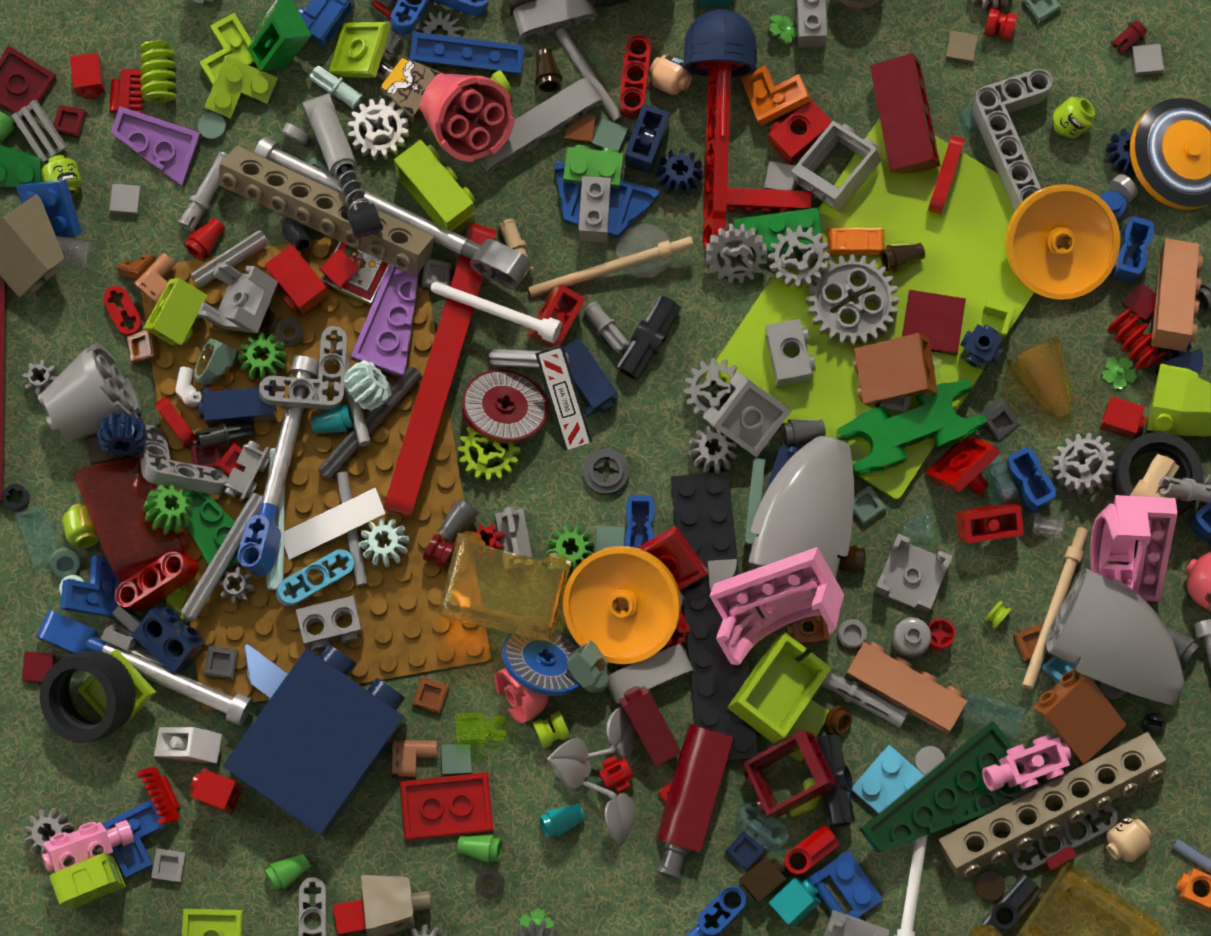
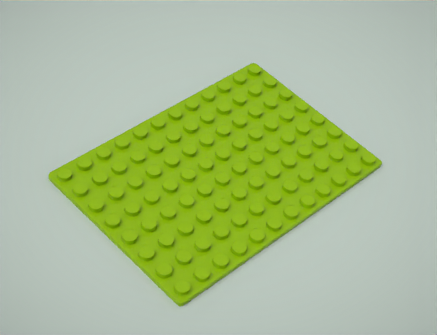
M879 118L866 138H869L878 146L881 162L840 212L822 202L819 212L824 238L823 243H828L827 228H884L885 249L887 245L916 244L920 242L925 250L924 259L918 260L895 273L885 270L884 277L893 276L889 286L898 287L897 292L891 295L899 297V303L892 305L898 309L897 315H890L894 319L892 326L884 324L887 328L886 334L884 335L877 331V341H873L868 336L865 346L902 337L909 290L966 298L957 356L932 352L937 385L969 379L973 388L984 370L974 368L967 364L964 359L960 358L964 347L960 346L966 332L968 330L973 332L977 324L979 325L988 296L1016 304L1008 328V334L1035 293L1017 279L1008 263L1005 239L1007 227L1015 211L999 174L962 151L941 215L927 211L949 143L935 136L941 166L915 173H893L889 169ZM855 153L834 186L839 189L864 158ZM831 256V261L837 265L839 256ZM842 256L845 262H849L850 256ZM854 256L855 261L860 262L862 256ZM865 256L866 264L869 265L873 260H876L875 269L879 270L883 267L880 256ZM815 260L813 261L810 270L813 269V267L816 265L817 262H815ZM794 269L788 271L792 274H800L799 271ZM776 271L717 358V363L720 365L723 359L727 360L728 369L736 365L738 367L737 371L789 408L791 412L783 423H787L788 419H822L826 430L825 436L838 439L836 434L838 428L854 420L861 413L875 409L864 405L858 396L860 381L853 361L856 358L855 348L863 347L860 339H856L854 347H851L849 339H845L841 346L837 336L832 341H828L830 332L826 331L820 335L821 324L812 325V320L816 315L807 314L808 309L814 306L806 304V297L813 296L807 292L809 286L807 282H803L801 289L797 288L795 282L788 287L785 284L786 278L780 281L777 280L776 274L778 271ZM854 277L850 279V282L856 287L865 284L862 278ZM869 288L864 294L873 292L875 289ZM836 291L825 293L826 297L830 300H838L840 298ZM848 297L847 303L852 301L856 305L858 298L852 300ZM867 301L865 303L866 308L875 311L880 308L875 301ZM841 307L832 309L830 312L836 313ZM849 314L840 317L841 321L845 324L855 322L854 318ZM800 319L802 328L807 327L810 343L806 344L808 355L813 354L816 371L812 372L810 381L776 387L765 336L766 325ZM791 347L783 351L789 358L799 355L798 351ZM720 371L721 378L726 383H730V376ZM714 382V386H715L716 388H718L719 390L722 391V390H727V389H728V388H724V387L718 386L717 383ZM969 392L964 396L958 397L952 402L953 410L955 411V413L958 411V409L964 402ZM917 394L911 395L908 411L920 407L916 399ZM888 411L890 418L902 414ZM854 437L844 440L850 446L853 464L867 457L872 452L870 444L863 438ZM933 438L904 448L908 460L899 466L883 472L867 473L857 477L892 499L898 500L902 497L936 445Z

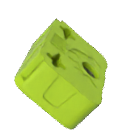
M107 853L94 856L49 876L59 905L69 909H74L126 887L116 859Z

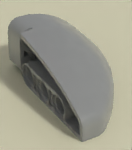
M818 436L796 452L781 468L769 485L754 517L751 532L759 536L754 537L748 563L762 567L818 547L836 579L840 564V558L837 556L846 557L849 552L854 510L853 463L850 446L847 442L833 437Z
M1084 568L1047 631L1045 640L1048 653L1071 664L1078 660L1076 665L1077 672L1102 683L1153 701L1174 705L1183 690L1184 677L1175 645L1165 625L1156 612L1127 585L1115 578L1110 580Z

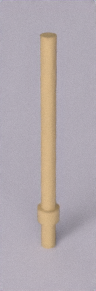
M692 236L673 242L667 240L658 243L657 247L530 286L531 297L549 293L552 287L562 284L568 287L660 257L663 260L673 257V253L695 247Z
M1083 527L1077 528L1072 545L1066 550L1064 556L1066 562L1022 686L1032 690L1034 688L1047 651L1045 640L1047 631L1065 600L1076 566L1081 564L1084 555L1082 549L1089 532Z

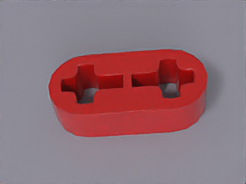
M121 286L108 288L104 293L103 301L118 331L125 337L140 332L143 326L142 319L128 292ZM115 293L118 296L124 295L121 298L124 308L120 310L115 303H109L113 300L112 295ZM126 313L131 320H137L133 323L134 328L131 330L128 327L122 328L125 324L122 315Z
M166 396L154 404L185 447L196 440L195 434Z

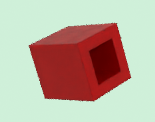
M98 53L71 56L73 88L77 96H82L84 99H94L100 93H106L102 61Z
M1111 396L1099 429L1133 439L1137 432L1142 433L1147 417L1142 415L1145 407Z

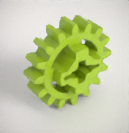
M467 427L466 430L469 436L460 437V442L465 446L458 447V453L465 455L459 459L461 465L468 464L465 469L466 473L470 474L475 471V479L478 481L484 475L486 476L487 483H490L492 476L495 475L499 481L502 480V472L504 471L510 475L512 473L510 464L518 465L519 463L514 455L521 454L520 448L514 446L517 443L508 444L509 450L506 451L505 448L500 446L499 442H494L484 437L478 438L480 435L471 427ZM490 445H493L495 453L490 452L488 456L485 455L483 448L488 449ZM470 450L478 454L477 464L472 460ZM494 463H502L497 467L489 468Z

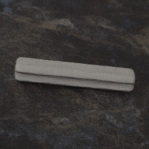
M260 230L193 272L191 274L192 279L198 287H203L216 278L213 276L217 263H226L234 267L268 244L266 236Z
M493 349L489 353L490 364L492 366L539 368L535 353L541 351ZM565 353L569 364V356Z

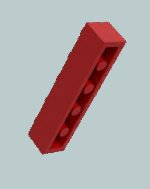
M727 187V212H736V209H739L745 213H753L754 210H761L763 214H770L772 211L782 213L811 209L812 191Z

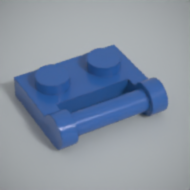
M849 851L807 879L818 890L817 895L830 913H832V910H836L845 914L822 881L828 876L853 909L847 915L858 918L883 900Z

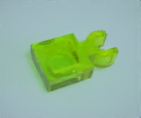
M484 712L455 713L456 745L486 744V736H490L494 740L506 739L507 731L495 728L496 725L505 724V716L496 715L490 720H485Z

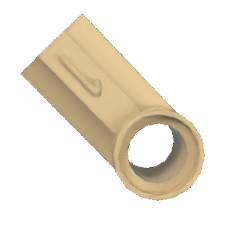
M1157 454L1147 469L1145 476L1142 480H1139L1130 496L1164 498L1165 495L1161 494L1159 490L1166 488H1159V482L1163 476L1173 478L1179 466L1167 456Z

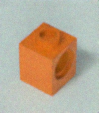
M1195 868L1189 870L1188 874L1182 873L1176 887L1177 890L1181 891L1178 898L1211 912V875ZM1195 882H1201L1205 885L1206 894L1204 897H1198L1193 892V884Z

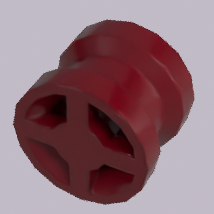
M435 534L424 552L423 560L427 562L433 561L437 563L438 568L445 570L456 551L457 544L453 542L447 543L442 540V536Z

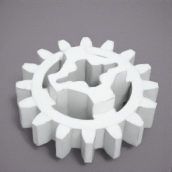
M381 98L379 104L375 105L373 99H370L369 107L366 108L363 104H360L361 112H352V118L355 121L348 122V127L352 130L348 135L350 140H355L353 142L355 150L362 147L361 154L363 157L371 153L373 160H376L378 154H382L386 160L388 159V152L391 151L394 155H397L396 147H405V140L402 137H409V131L406 129L409 126L408 119L403 118L404 111L402 109L395 111L396 105L394 102L386 106L385 100ZM392 120L397 124V132L390 126ZM381 125L383 126V131L378 129L376 132H374V127L380 128ZM361 127L363 128V130L367 131V133L365 134V139H363L360 135Z

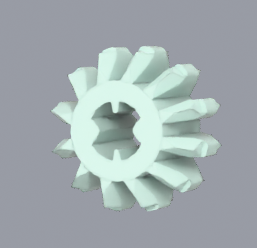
M363 360L360 363H356L343 376L344 386L348 389L349 395L363 409L372 411L384 404L392 395L391 386L387 382L386 376L372 362Z
M381 517L379 518L380 526L376 527L370 521L368 526L371 532L362 530L361 536L367 540L359 542V546L361 549H367L363 556L365 559L373 557L372 563L374 566H377L381 559H383L384 566L389 567V559L393 558L396 563L401 561L397 553L407 554V548L402 545L409 543V537L401 536L404 534L405 528L403 525L395 528V519H391L388 525H386L384 518ZM384 537H388L390 545L387 547L385 544V548H381L378 542L379 539L382 538L384 541Z

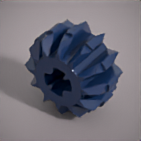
M1123 128L1120 131V136L1113 134L1110 138L1111 143L1106 145L1105 150L1109 153L1106 157V162L1115 161L1112 166L1113 171L1122 167V175H1127L1129 169H1131L1132 174L1136 176L1130 152H1125L1126 148L1130 151L1132 132L1129 134Z
M683 148L680 149L679 155L670 150L668 152L669 158L662 156L659 162L661 166L656 167V174L659 176L657 183L658 185H665L664 192L666 194L674 189L677 198L680 196L681 190H684L685 194L689 196L691 195V188L698 189L700 187L699 180L704 177V172L700 170L702 162L701 160L694 161V152L685 156ZM677 169L683 170V175H676Z
M122 411L121 415L117 416L111 413L109 418H102L99 430H97V439L99 440L101 450L109 452L110 457L120 455L121 458L124 455L134 457L135 452H143V447L147 440V430L142 418H136L135 413L125 415Z

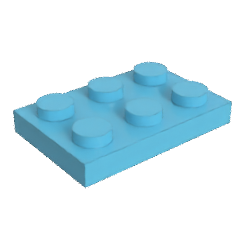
M888 745L853 785L852 792L878 814L920 780L924 774L892 746Z

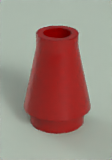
M212 218L203 227L189 235L184 246L192 256L202 260L204 256H209L225 227L219 220Z

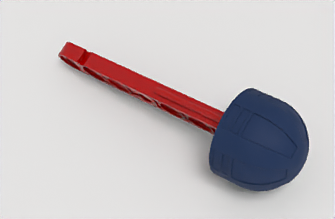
M724 9L712 10L699 16L687 31L684 47L683 68L693 74L708 76L703 211L705 220L703 222V245L705 248L706 244L710 243L711 235L719 236V228L726 231L731 77L749 75L757 70V43L752 27L740 14Z

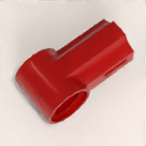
M823 825L795 848L789 850L783 858L782 866L789 876L800 877L840 846L830 829ZM793 855L800 856L804 860V868L801 870L793 869L789 863L790 857Z

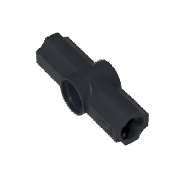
M659 296L645 321L642 320L634 331L630 340L631 344L617 365V369L632 379L639 380L653 355L656 356L658 354L657 349L660 343L666 341L667 332L681 311V306L668 297Z
M839 735L821 736L816 740L838 785L821 795L824 799L828 827L849 826L855 823L850 791L853 789V781L850 770L844 762L841 739Z
M1022 874L970 936H1005L1043 890L1034 881ZM1000 908H1006L1011 913V921L1007 925L1000 924L996 919V912Z

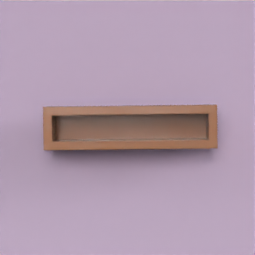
M1165 238L1159 257L1151 346L1186 352L1189 342L1195 341L1198 326L1193 324V318H1197L1199 301H1195V295L1199 294L1201 287V278H1197V273H1200L1203 263V256L1199 255L1198 243Z
M864 642L845 677L859 682V685L894 705L907 710L908 713L948 735L967 703V700L962 698L964 694L954 687L948 686L946 689L937 684L938 679L927 672L922 671L920 674L911 669L912 664L900 657L893 659L886 655V649L874 642H871L870 645Z

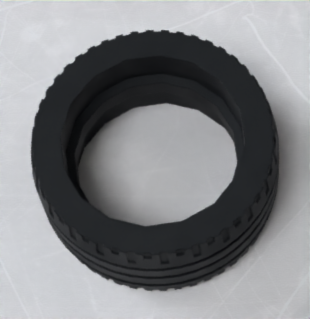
M1166 432L1147 433L1131 441L1115 462L1116 469L1112 473L1114 494L1130 496L1134 490L1129 477L1131 464L1137 456L1147 451H1159L1169 454L1179 462L1185 473V478L1194 479L1196 483L1200 484L1203 482V467L1197 452L1181 437ZM1178 497L1176 499L1177 517L1185 513L1195 500L1187 502L1180 500Z
M82 651L63 658L47 671L40 686V707L44 718L55 733L72 742H93L115 733L126 724L135 707V685L128 669L116 657L103 651ZM77 669H82L92 674L103 687L106 695V711L100 723H92L82 718L74 709L70 699L69 684L73 673Z

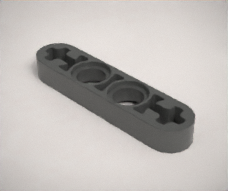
M1110 805L1102 809L1103 813L1109 812L1111 814V818L1108 820L1110 825L1106 826L1104 822L1095 825L1094 828L1097 830L1095 833H1092L1091 825L1085 818L1077 822L1082 824L1086 830L1084 838L1080 840L1072 838L1069 833V828L1073 823L1068 822L1060 826V829L1052 835L1057 838L1060 844L1058 851L1055 853H1049L1044 849L1043 841L1046 837L1041 836L1033 840V843L1037 842L1039 852L1045 858L1040 860L1038 854L1030 859L1031 865L1029 866L1025 862H1018L1021 853L1018 849H1015L1011 857L1013 865L1020 871L1027 872L1044 864L1046 859L1068 846H1072L1074 849L1109 831L1118 821L1116 810ZM1095 808L1087 812L1086 816H1089L1090 821L1099 816V810ZM1031 845L1024 849V852L1029 853L1036 848Z

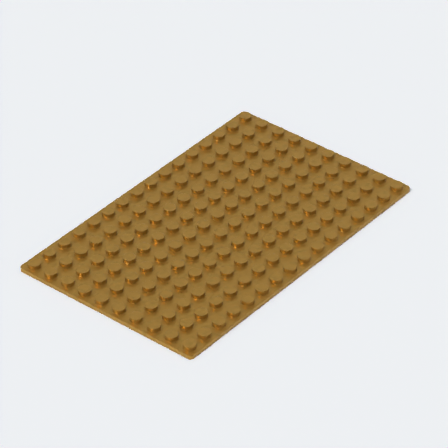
M329 236L311 239L312 247L306 252L298 251L320 279L323 273L319 268L333 255L340 242ZM291 243L261 248L233 268L241 273L248 274L249 272L245 270L246 266H255L268 274L264 265L290 246ZM218 256L207 257L202 260L195 259L177 262L163 277L167 282L169 279L180 278L208 295L204 303H207L216 310L219 309L228 287L227 284L217 278L203 287H198L191 276L193 272ZM419 277L406 370L413 366L419 370L423 378L436 330L429 289L419 287ZM326 286L329 296L302 316L297 309L292 311L282 299L285 294L280 288H277L268 306L274 312L278 322L277 328L272 334L276 336V342H283L285 347L282 351L288 355L286 360L281 361L284 363L285 369H275L277 375L295 377L290 373L295 356H307L319 361L322 332L330 326H337L345 331L347 335L346 351L350 366H354L358 362L351 360L350 356L372 306ZM141 292L145 322H147L156 304ZM202 317L195 319L191 327L193 329L192 335L182 345L175 343L172 346L157 337L160 357L151 360L157 402L166 396L194 434L196 431L216 427H208L205 420L200 419L199 405L188 407L176 395L175 388L180 367H188L194 370L191 385L202 394L201 402H203L205 387H210L211 392L260 387L262 381L260 374L256 379L252 380L249 376L250 371L244 373L241 369L243 363L239 362L237 357L235 365L228 367L226 373L221 375L215 383L204 385L197 382L194 377L197 360L203 346L210 338L239 350L238 355L244 353L240 348L241 344L250 345L249 336H253L255 341L259 340L258 336L250 332L220 329ZM331 335L330 339H328L331 342L330 353H335L333 342L337 341L336 335ZM263 353L258 355L262 361L267 359V356ZM328 361L324 364V370L328 374L332 375L340 371L338 363L334 361ZM381 371L386 376V380L391 387L400 378ZM422 378L369 436L371 443L367 446H360L336 472V474L348 472L352 499L376 488L384 507ZM328 382L327 393L322 394L327 396L328 401H333V398L338 396L333 394L334 382ZM285 385V390L280 391L285 392L284 398H288L290 385ZM344 388L343 399H342V402H341V404H342L343 406L349 404V403H348V400H347L345 388ZM447 399L411 518L384 510V515L371 520L376 527L380 526L379 518L381 517L384 518L386 525H388L391 519H395V528L404 526L405 532L401 536H408L409 543L402 545L407 548V554L397 553L401 561L396 563L391 558L389 559L390 566L385 567L383 559H381L380 563L374 566L372 563L373 557L365 559L363 556L367 585L356 586L352 569L346 577L315 593L307 601L294 606H285L278 601L276 590H269L266 586L267 575L262 577L255 576L240 563L227 569L226 571L229 573H234L236 568L239 567L242 576L250 573L252 579L247 583L254 586L255 591H249L246 595L248 602L239 599L236 605H233L230 596L225 599L220 596L225 588L217 584L196 620H189L190 627L194 628L199 633V637L206 643L195 657L199 683L231 697H235L238 693L253 699V703L270 700V698L250 684L247 678L244 646L248 644L288 674L306 649L296 610L349 596H354L363 635L357 636L358 640L341 644L339 640L329 644L357 663L349 675V678L357 684L374 682L376 678L386 680L490 660L491 653L474 553L469 547L472 544L469 527L451 541L457 544V548L445 570L438 568L437 563L433 561L427 562L423 560L424 552L435 534L442 536L443 541L450 542L438 530L455 502L458 503L461 498L464 499ZM276 405L277 421L252 423L254 427L253 437L232 441L229 443V446L220 445L221 455L223 456L232 443H236L243 449L244 444L247 445L250 440L259 444L258 450L262 452L266 446L269 447L266 453L269 456L270 449L277 446L287 406ZM304 408L285 481L284 531L341 504L336 474L328 480L319 473L318 468L355 427L349 428L347 432L315 434L312 430L310 418L327 411V409ZM362 408L364 417L370 410ZM159 413L161 429L167 437L170 460L193 464L190 446L185 447ZM269 461L263 473L257 471L253 481L257 482L253 493L261 496L264 495L269 476ZM224 491L218 495L207 494L234 521L237 520L249 500L245 496L243 501L239 502L241 495L236 493L235 497L225 494ZM369 522L358 527L360 542L367 540L361 536L362 530L371 532L368 526ZM182 527L180 532L177 533L179 553L195 558L198 563L196 577L186 584V600H188L208 566L187 528ZM347 532L290 560L284 547L283 580L336 550L342 549L350 553ZM384 537V541L382 538L378 541L381 548H385V544L387 547L390 545L388 537ZM336 557V562L327 568L330 578H333L330 573L334 569L340 567L343 571L345 570L344 566L347 563L345 559L339 560ZM312 570L308 572L307 575L312 580L313 585L322 584L323 576L319 571ZM224 573L219 581H224L226 577ZM236 581L231 584L236 591L241 589L240 584ZM349 615L341 616L337 621V626L341 628L350 626L352 617ZM314 622L309 627V633L312 635L320 634L323 631L324 624ZM209 645L239 651L234 680L204 675ZM312 647L307 648L317 656H320L324 649L313 651ZM202 703V707L204 710H216Z

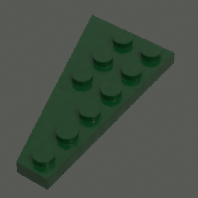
M991 721L859 830L874 850L879 853L995 811L1043 786L1039 778H1036L1038 784L1022 790L1020 785L1010 788L1008 782L1004 783V787L993 791L987 788L982 776L983 768L994 764L1000 766L999 760L1008 756L1006 750L1013 748V745L994 721ZM1016 764L1018 772L1020 774L1021 768L1019 765Z

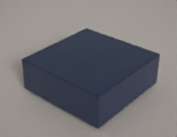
M744 830L725 852L747 872L767 849L748 831Z

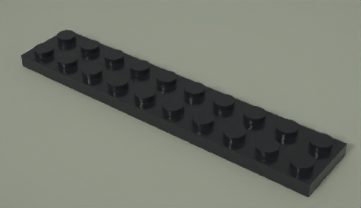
M729 472L671 476L675 525L707 569L708 561L737 559L736 571L733 577L739 575ZM707 574L682 589L685 622L688 623L691 631L686 632L689 661L694 670L690 671L695 725L734 736L727 761L747 760L758 755L756 731L727 707L750 675L748 654L741 664L732 665L719 645L716 637L723 619L709 596L711 591H709V577Z

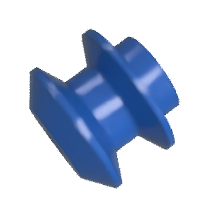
M1118 191L1104 192L1100 198L1110 207L1116 220H1119L1127 207L1125 197Z

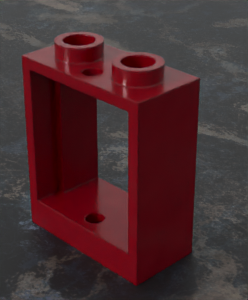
M804 729L743 762L746 769L744 773L745 779L751 788H755L759 797L756 799L759 809L764 815L767 814V816L779 818L838 786L814 734ZM800 749L816 784L778 804L762 769Z

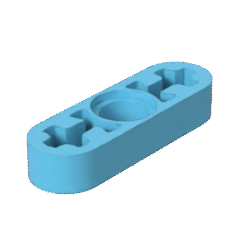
M336 550L287 577L277 587L276 596L278 601L285 606H294L346 577L354 567L353 556L346 550ZM336 557L339 560L345 559L347 562L344 566L345 570L343 571L340 567L334 569L330 573L333 578H330L327 568L336 562ZM312 570L319 571L323 576L322 584L312 585L307 579L308 572ZM300 577L304 587L297 590L294 594V599L290 595L285 596L283 594L286 590L285 585H288L289 588L299 585L300 580L297 578Z

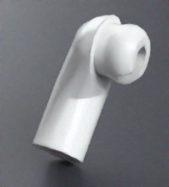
M180 367L175 393L186 406L196 407L202 401V394L191 385L194 370L188 367Z

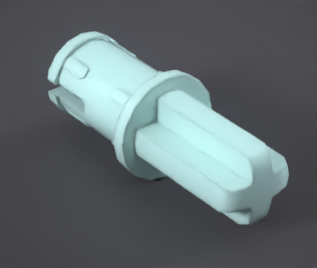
M320 66L315 67L310 74V80L328 91L330 97L335 96L353 110L363 98V94L344 83L342 77L338 79Z

